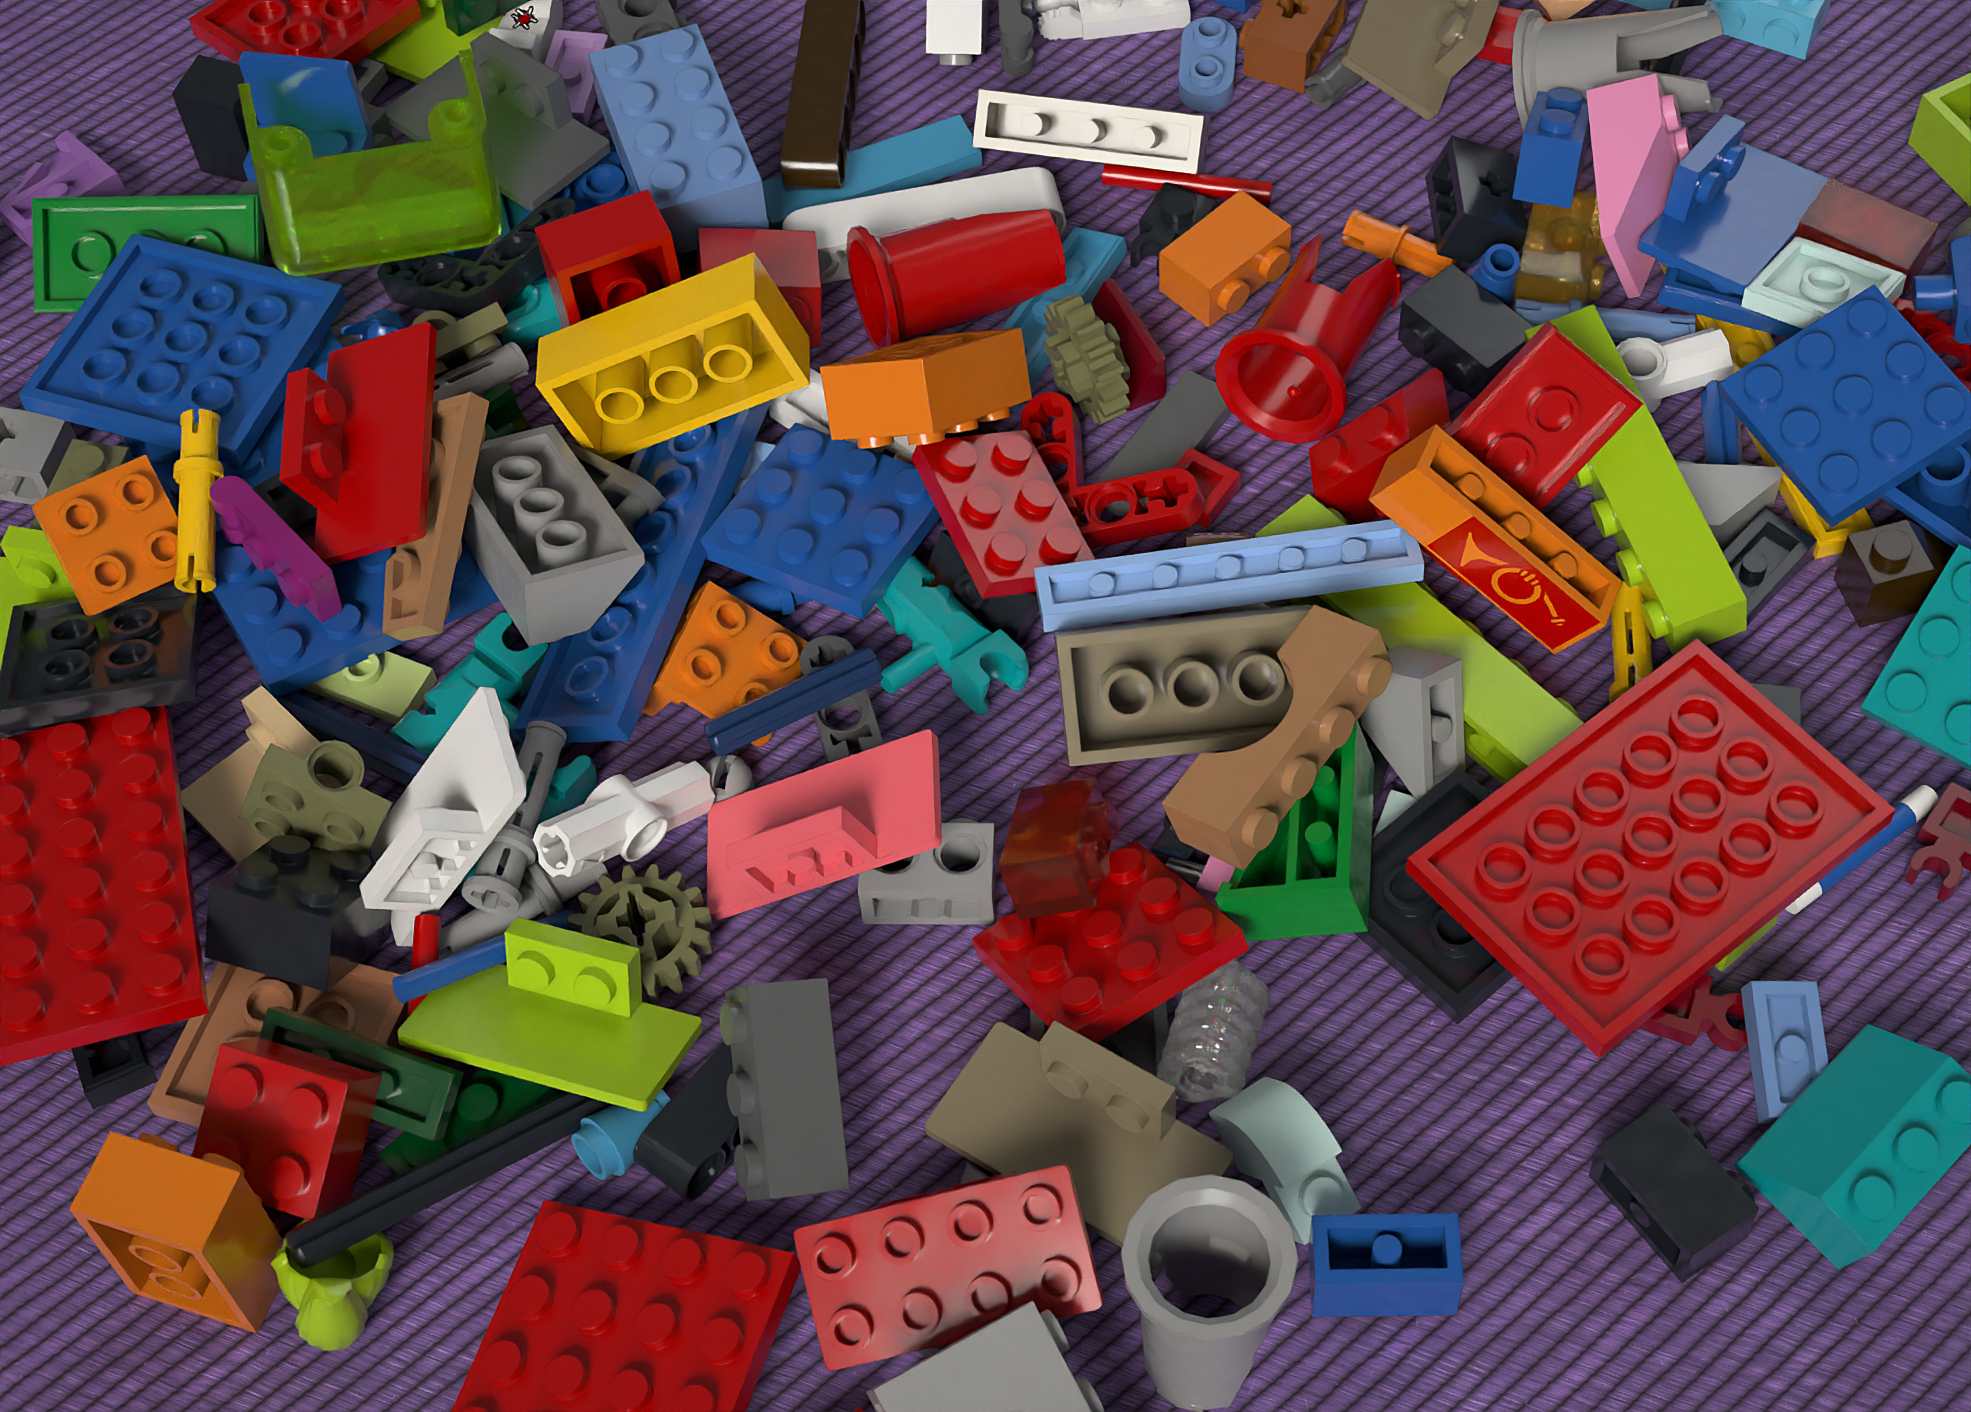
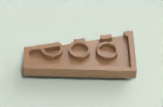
M472 392L433 402L426 535L422 539L397 546L396 553L386 561L382 633L400 641L441 634L444 622L449 614V596L456 563L462 552L461 538L468 505L474 494L473 480L479 451L486 436L485 422L490 402Z

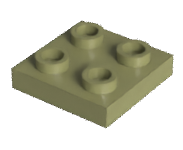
M495 302L459 321H456L453 316L444 311L432 310L424 312L414 320L412 326L427 321L438 330L434 378L436 379L460 365L462 366L492 353L501 345L500 340L509 322L498 302Z
M337 740L323 741L315 745L308 752L305 759L270 743L258 765L238 818L249 822L255 832L270 840L275 836L293 835L305 838L310 842L311 846L337 853L357 852L367 856L393 802L360 787L365 772L363 759L358 751L347 743ZM315 775H331L339 780L343 787H326L317 780Z

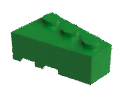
M1358 720L1354 723L1351 735L1345 744L1336 748L1318 771L1310 791L1303 798L1297 799L1279 823L1271 843L1265 849L1258 851L1244 871L1235 867L1229 883L1222 882L1215 901L1220 911L1243 930L1246 942L1368 932L1375 764Z

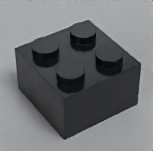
M283 835L273 837L209 885L205 958L324 992L329 991L389 939L391 910L365 908L359 887L376 863L371 862L369 857L361 853H337L311 846L308 840L299 836Z

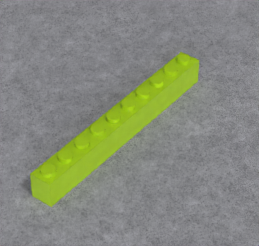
M1308 493L1255 534V538L1346 526L1348 523L1338 511L1333 508L1324 507ZM1414 581L1286 599L1292 605L1309 604L1313 606L1315 604L1380 630L1387 651L1401 645L1462 659L1465 753L1502 785L1506 784L1585 724L1567 701L1550 695L1532 680L1531 675L1520 662L1512 658L1507 659L1485 640L1481 631L1468 620H1460L1439 602L1435 593L1422 582ZM1779 914L1718 962L1715 967L1720 972L1728 968L1776 925Z

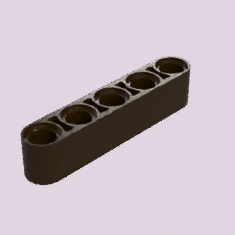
M806 0L781 147V174L786 191L842 190L844 188L866 39L864 0Z

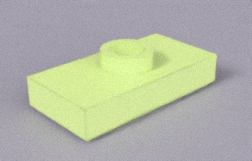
M384 651L378 655L373 653L368 656L369 659L351 667H346L335 674L303 687L305 690L396 725L410 710L418 711L424 701V695L432 689L437 678L433 668L389 651Z

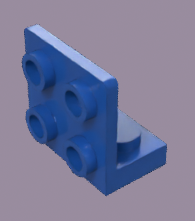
M243 51L238 64L259 121V127L243 164L248 181L357 192L375 145V139L352 64L345 60Z

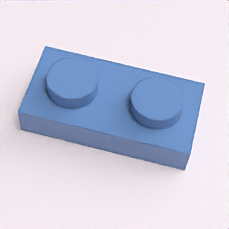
M1750 981L1741 988L1759 1124H1773L1805 1088L1829 1065L1817 981Z

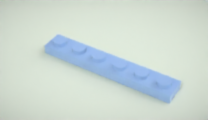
M1390 519L1034 568V579L1044 632L1422 581L1424 560L1418 541Z

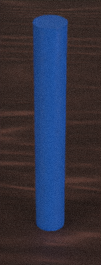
M568 908L536 922L571 931L568 917L575 913ZM502 934L393 978L392 986L396 997L401 1003H406L507 962L505 935Z

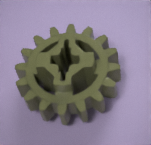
M1071 294L1047 305L1048 311L1044 312V317L1049 325L1045 327V332L1049 338L1044 340L1043 345L1054 372V380L1063 395L1070 394L1075 403L1079 402L1083 414L1088 412L1093 423L1099 422L1101 425L1127 413L1126 408L1130 407V403L1125 394L1130 391L1125 381L1130 377V369L1124 360L1120 348V338L1111 323L1104 325L1098 316L1095 317L1092 305L1090 303L1085 305L1082 296L1079 294L1076 296Z
M656 864L649 866L645 877H636L630 865L623 866L622 881L614 884L610 878L602 875L598 878L602 891L598 896L585 892L579 895L578 898L584 914L569 915L568 923L571 931L639 948L642 992L645 991L650 1003L655 1004L659 1000V988L667 985L677 994L684 991L680 979L684 972L694 976L702 974L703 968L699 955L711 954L713 951V944L709 933L710 930L714 929L709 908L704 907L701 890L698 886L686 890L682 873L676 871L664 881L661 879L659 868ZM639 922L643 923L645 933H643L644 945L641 947L638 945L636 935H639L637 927Z

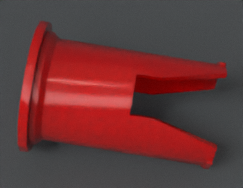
M1048 209L979 214L960 220L951 217L876 237L861 225L851 227L847 233L846 251L853 294L862 324L874 350L901 343L905 339L978 321L981 316L1006 310L1066 283V263L1063 246L1057 226Z
M1319 233L1308 243H1303L1295 263L1253 329L1241 331L1227 341L1222 347L1215 364L1216 385L1228 409L1248 428L1272 440L1293 444L1319 441L1337 428L1347 408L1345 383L1391 307L1394 308L1402 292L1401 274L1397 272L1390 256L1351 280L1343 294L1325 285L1312 283L1311 277L1315 273L1323 240L1321 234Z

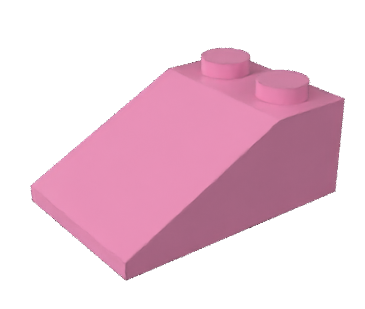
M1657 73L1586 90L1601 238L1628 299L1641 295L1656 260L1654 257L1637 249L1640 237L1663 214L1677 165L1693 149L1687 126L1681 127V117L1675 94L1665 96Z

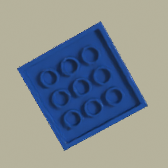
M133 233L22 388L19 396L26 411L179 451L181 450L180 415L187 410L193 409L194 423L199 424V409L211 410L221 418L218 461L241 467L286 397L288 373L304 369L345 305L346 298L343 285Z

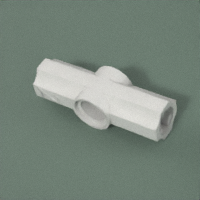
M1709 328L1661 343L1642 337L1629 338L1616 347L1650 413L1659 407L1664 397L1705 386L1712 380L1723 381L1733 373L1729 343L1721 329Z
M679 761L634 782H631L622 774L610 777L595 788L584 804L538 824L532 840L538 851L539 864L554 878L561 874L571 877L618 854L629 862L639 860L659 844L667 831L708 813L715 799L710 785V774L696 761L688 764Z

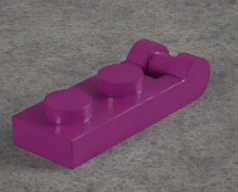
M225 476L212 484L210 487V497L213 507L220 514L218 523L224 539L229 543L243 544L250 560L259 570L264 571L269 568L277 576L281 590L292 605L298 608L304 604L321 623L343 610L332 570L243 479L236 476Z

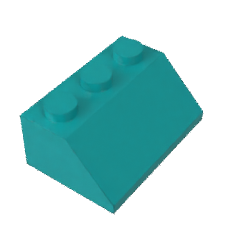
M1867 1024L1743 1154L1734 1166L1837 1269H1841L1873 1253L1971 1145V1075L1947 1054Z

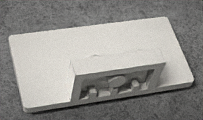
M480 687L387 814L370 848L373 861L376 864L359 886L365 908L391 910L390 923L397 946L413 945L415 916L422 914L436 915L526 797V778L524 772L519 768L509 736V723L506 716L502 713L495 688Z

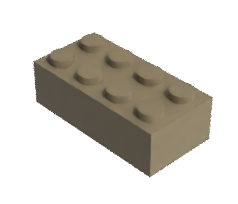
M1303 604L1053 631L1065 750L1069 766L1248 747L1263 739L1283 720L1291 706L1294 694L1277 652L1313 606Z

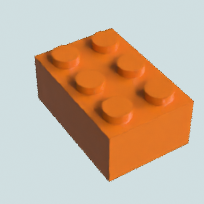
M1021 327L921 336L820 367L831 439H857V446L860 449L889 445L894 443V437L907 436L908 445L939 442L945 440L944 433L969 431L978 428V422L1010 417L1009 407L1032 399Z
M110 1131L69 1208L71 1213L132 1293L258 1333L280 1288L277 1274L271 1266V1262L276 1256V1251L280 1246L282 1237L279 1234V1226L270 1220L262 1207V1199L252 1191L244 1178L245 1172L242 1167L217 1154L206 1153L202 1160L181 1154L175 1145L153 1134L141 1133L138 1139H134Z

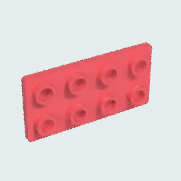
M926 729L712 804L708 811L706 908H709L711 917L715 920H721L939 847L942 843L938 737L930 729Z

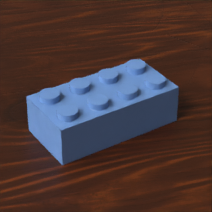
M697 24L588 53L598 103L631 190L635 194L648 189L671 232L676 255L697 249V228H769L762 180Z

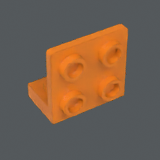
M146 454L40 499L33 504L32 510L87 616L99 614L175 579L178 517Z
M708 581L688 599L642 712L653 717L670 702L676 705L684 702L710 719H713L798 679L801 674L800 655L803 648L809 642L713 582ZM772 733L751 742V744L756 747H762L769 741Z

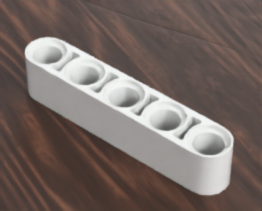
M1029 167L802 208L786 217L782 223V230L815 231L821 284L850 279L846 246L847 233L854 226L861 225L876 237L951 217L960 220L979 214L1048 209L1060 236L1065 230L1067 221L1053 174L1044 168Z

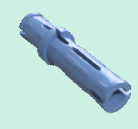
M1515 298L1513 311L1536 327L1546 323L1548 320H1554L1585 308L1588 305H1583L1580 299H1569L1568 304ZM1595 306L1616 346L1629 338L1642 337L1661 343L1695 333L1696 324L1694 323L1696 319L1695 315L1665 314L1652 311L1612 309Z

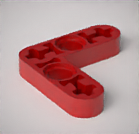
M1055 392L1043 393L1034 397L1024 407L1020 420L1021 430L1028 432L1045 466L1060 462L1068 464L1064 477L1054 483L1090 549L1180 531L1191 527L1201 517L1205 506L1203 494L1195 477L1189 471L1181 468H1167L1084 486L1081 425L1070 401L1064 395ZM1058 416V418L1053 420L1052 424L1053 436L1057 442H1050L1043 429L1048 426L1049 418ZM1182 492V495L1178 496L1177 505L1173 507L1166 506V504L1171 502V494ZM1147 497L1149 500L1145 502L1146 507L1149 510L1148 513H1145L1143 504L1140 501L1142 498ZM1115 501L1130 503L1129 511L1121 520L1114 523L1100 521L1102 511L1110 503ZM1082 511H1085L1086 518L1089 521L1087 526L1081 524V522H1085Z

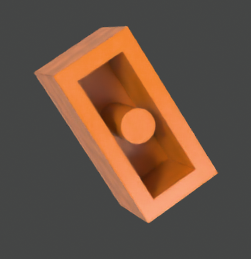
M1239 190L1159 252V291L1209 328L1227 313L1233 314L1245 304L1248 297L1265 283L1274 282L1283 275L1291 260V225L1244 191Z

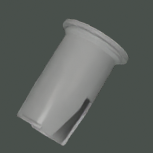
M1711 1L1706 2V5L1550 22L1544 19L1538 10H1524L1518 17L1512 53L1513 87L1522 129L1524 130L1538 91L1548 92L1554 88H1567L1581 93L1583 98L1587 99L1586 90L1657 73L1665 96L1675 94L1680 114L1703 111L1719 113V109L1723 104L1722 98L1711 96L1708 81L1641 70V60L1663 58L1723 35L1720 11L1716 3Z
M1211 1174L1178 1179L1149 1195L1130 1219L1121 1251L1126 1288L1141 1310L1145 1370L1158 1388V1394L1178 1408L1195 1412L1229 1407L1253 1366L1254 1353L1269 1335L1271 1323L1291 1296L1298 1266V1256L1292 1227L1274 1201L1246 1182ZM1163 1273L1185 1297L1211 1294L1228 1298L1243 1309L1233 1315L1214 1318L1187 1314L1166 1301L1154 1282Z

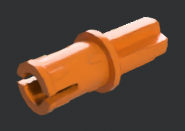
M1358 209L1352 212L1343 230L1342 244L1367 252L1381 260L1390 256L1395 267L1398 264L1429 278L1435 277L1451 264L1455 266L1457 264V260L1437 255L1435 244L1412 235L1411 226L1403 225L1400 228L1376 219Z

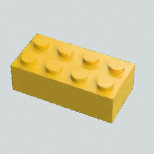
M755 252L540 337L538 342L535 386L579 445L610 462L811 385L809 336Z

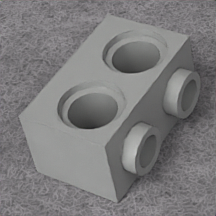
M966 818L953 819L947 823H941L942 843L939 847L859 873L858 896L863 924L994 925L997 868L994 823H978ZM893 864H903L908 866L905 869L897 872H889L884 870L886 867ZM960 864L973 866L972 869L965 872L949 870Z

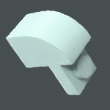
M1263 1077L1208 1112L1226 1147L1234 1152V1162L1239 1172L1262 1180L1271 1199L1292 1227L1294 1241L1303 1245L1309 1243L1312 1215H1351L1361 1208L1335 1157L1342 1152L1336 1139L1315 1109L1290 1085L1279 1080Z

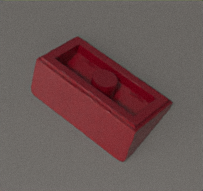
M1112 278L1104 281L1092 300L1091 305L1095 317L1098 316L1104 325L1111 323L1120 338V348L1124 360L1130 369V377L1125 381L1130 391L1125 394L1130 403V407L1126 408V411H1132L1165 397L1166 357L1118 283L1114 282Z

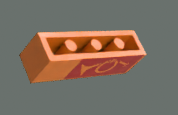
M1435 424L1388 456L1368 500L1553 654L1561 652L1606 626L1623 581L1438 425Z

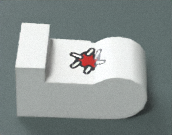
M530 0L507 12L505 16L503 15L499 27L491 28L489 33L544 64L555 30H561L562 0Z

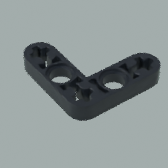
M570 198L554 199L536 208L475 262L419 249L401 251L385 260L380 265L377 275L390 300L398 304L427 311H444L453 317L461 319L495 302H498L502 310L526 286L530 285L546 271L534 228L579 213V210L574 200Z

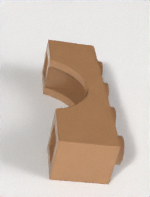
M1315 604L1277 652L1294 693L1291 706L1280 724L1263 739L1248 747L1223 753L1200 752L1163 800L1162 805L1181 842L1243 871L1258 851L1265 849L1271 843L1279 823L1297 799L1303 798L1310 791L1318 771L1333 751L1345 744L1351 735L1354 723L1372 699L1379 697L1386 689L1394 669L1380 630Z

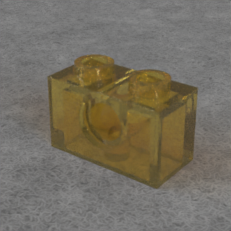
M1576 191L1571 209L1539 203L1533 204L1518 271L1514 301L1515 298H1521L1537 302L1568 304L1569 299H1580L1582 304L1586 305L1587 298L1599 300L1606 265L1595 263L1596 255L1608 257V252L1601 238L1597 194Z

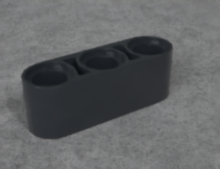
M725 1043L714 1052L648 1124L638 1138L633 1150V1158L638 1165L687 1202L696 1200L713 1185L734 1161L735 1149L738 1145H741L738 1116H734L731 1113L727 1099L728 1078L734 1072L731 1045L728 1046Z

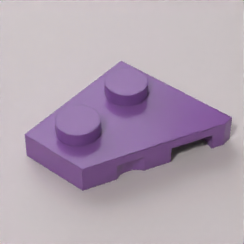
M68 130L59 134L54 140L59 152L46 167L44 163L35 162L23 176L21 184L12 189L0 202V215L5 225L29 247H33L32 198L115 197L126 190L118 173Z

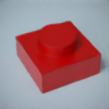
M1189 447L1173 468L1187 470L1195 477L1205 500L1204 512L1195 523L1208 529L1240 489L1241 473ZM1182 492L1171 494V502L1166 504V506L1173 507L1177 505L1178 496L1182 495Z

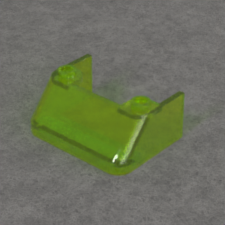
M470 49L459 51L464 97L444 100L431 110L428 116L430 140L313 158L310 141L301 130L287 125L259 128L250 84H238L272 259L281 271L293 276H307L482 247L492 243L499 237L503 229L502 206L486 113Z

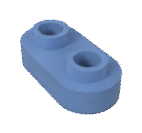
M1216 17L1196 19L1190 22L1182 33L1178 95L1185 106L1195 111L1212 112L1225 107L1233 97L1237 33L1235 28L1223 19Z

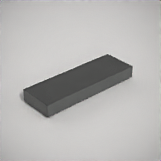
M1187 369L1093 484L1173 468L1189 447L1201 453L1232 414L1220 395L1216 382ZM1147 497L1142 498L1140 501L1143 504L1145 513H1148L1149 510L1146 507L1145 502L1149 500ZM1115 501L1104 509L1123 518L1129 511L1130 503Z

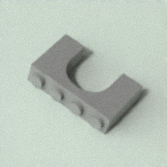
M1033 1301L1015 1308L866 1391L876 1412H1104L1103 1406L1085 1377H1081L1075 1381L1061 1354L1069 1350V1344L1058 1321L1048 1309L1039 1314Z

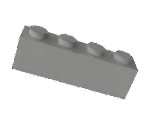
M553 424L484 441L479 451L473 480L474 494L468 505L462 533L478 566L529 647L544 642H555L563 637L589 630L644 565V552Z

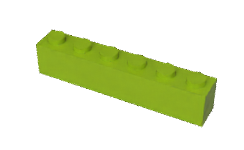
M1594 304L1551 320L1550 322L1632 390L1644 403L1573 479L1579 488L1589 486L1596 500L1591 502V510L1597 527L1604 538L1611 535L1614 536L1621 550L1616 552V561L1620 573L1629 588L1639 586L1646 602L1641 604V610L1652 637L1658 639L1664 636L1674 656L1696 638L1706 646L1746 631L1747 598ZM1545 323L1525 330V342L1527 343Z

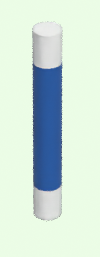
M1921 785L1893 806L1896 810L1891 823L1785 909L1792 914H1797L1929 814L1939 801L1936 792L1927 785Z

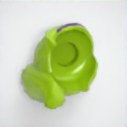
M304 1219V1220L300 1221V1222H299L298 1224H296L294 1227H296V1226H298V1225H300V1224H302V1223L308 1221V1219ZM380 1231L310 1268H301L289 1251L285 1235L280 1242L271 1266L277 1274L279 1286L286 1299L299 1311L295 1321L299 1337L317 1349L325 1351L347 1349L358 1340L365 1329V1323L369 1317L366 1310L373 1304L376 1296L387 1282L390 1268L393 1265L394 1249L392 1241Z

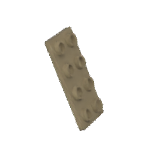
M1364 0L1341 59L1342 64L1424 119L1431 121L1440 111L1451 78L1483 49L1500 0Z
M1055 1020L1040 1042L1003 1022H997L925 1122V1131L929 1137L995 1175L1015 1171L1017 1175L1058 1164H1068L1072 1171L1086 1228L1121 1248L1123 1247L1130 1219L1149 1195L1178 1179L1211 1174L1225 1177L1234 1163V1152L1231 1149L1176 1119V1087Z

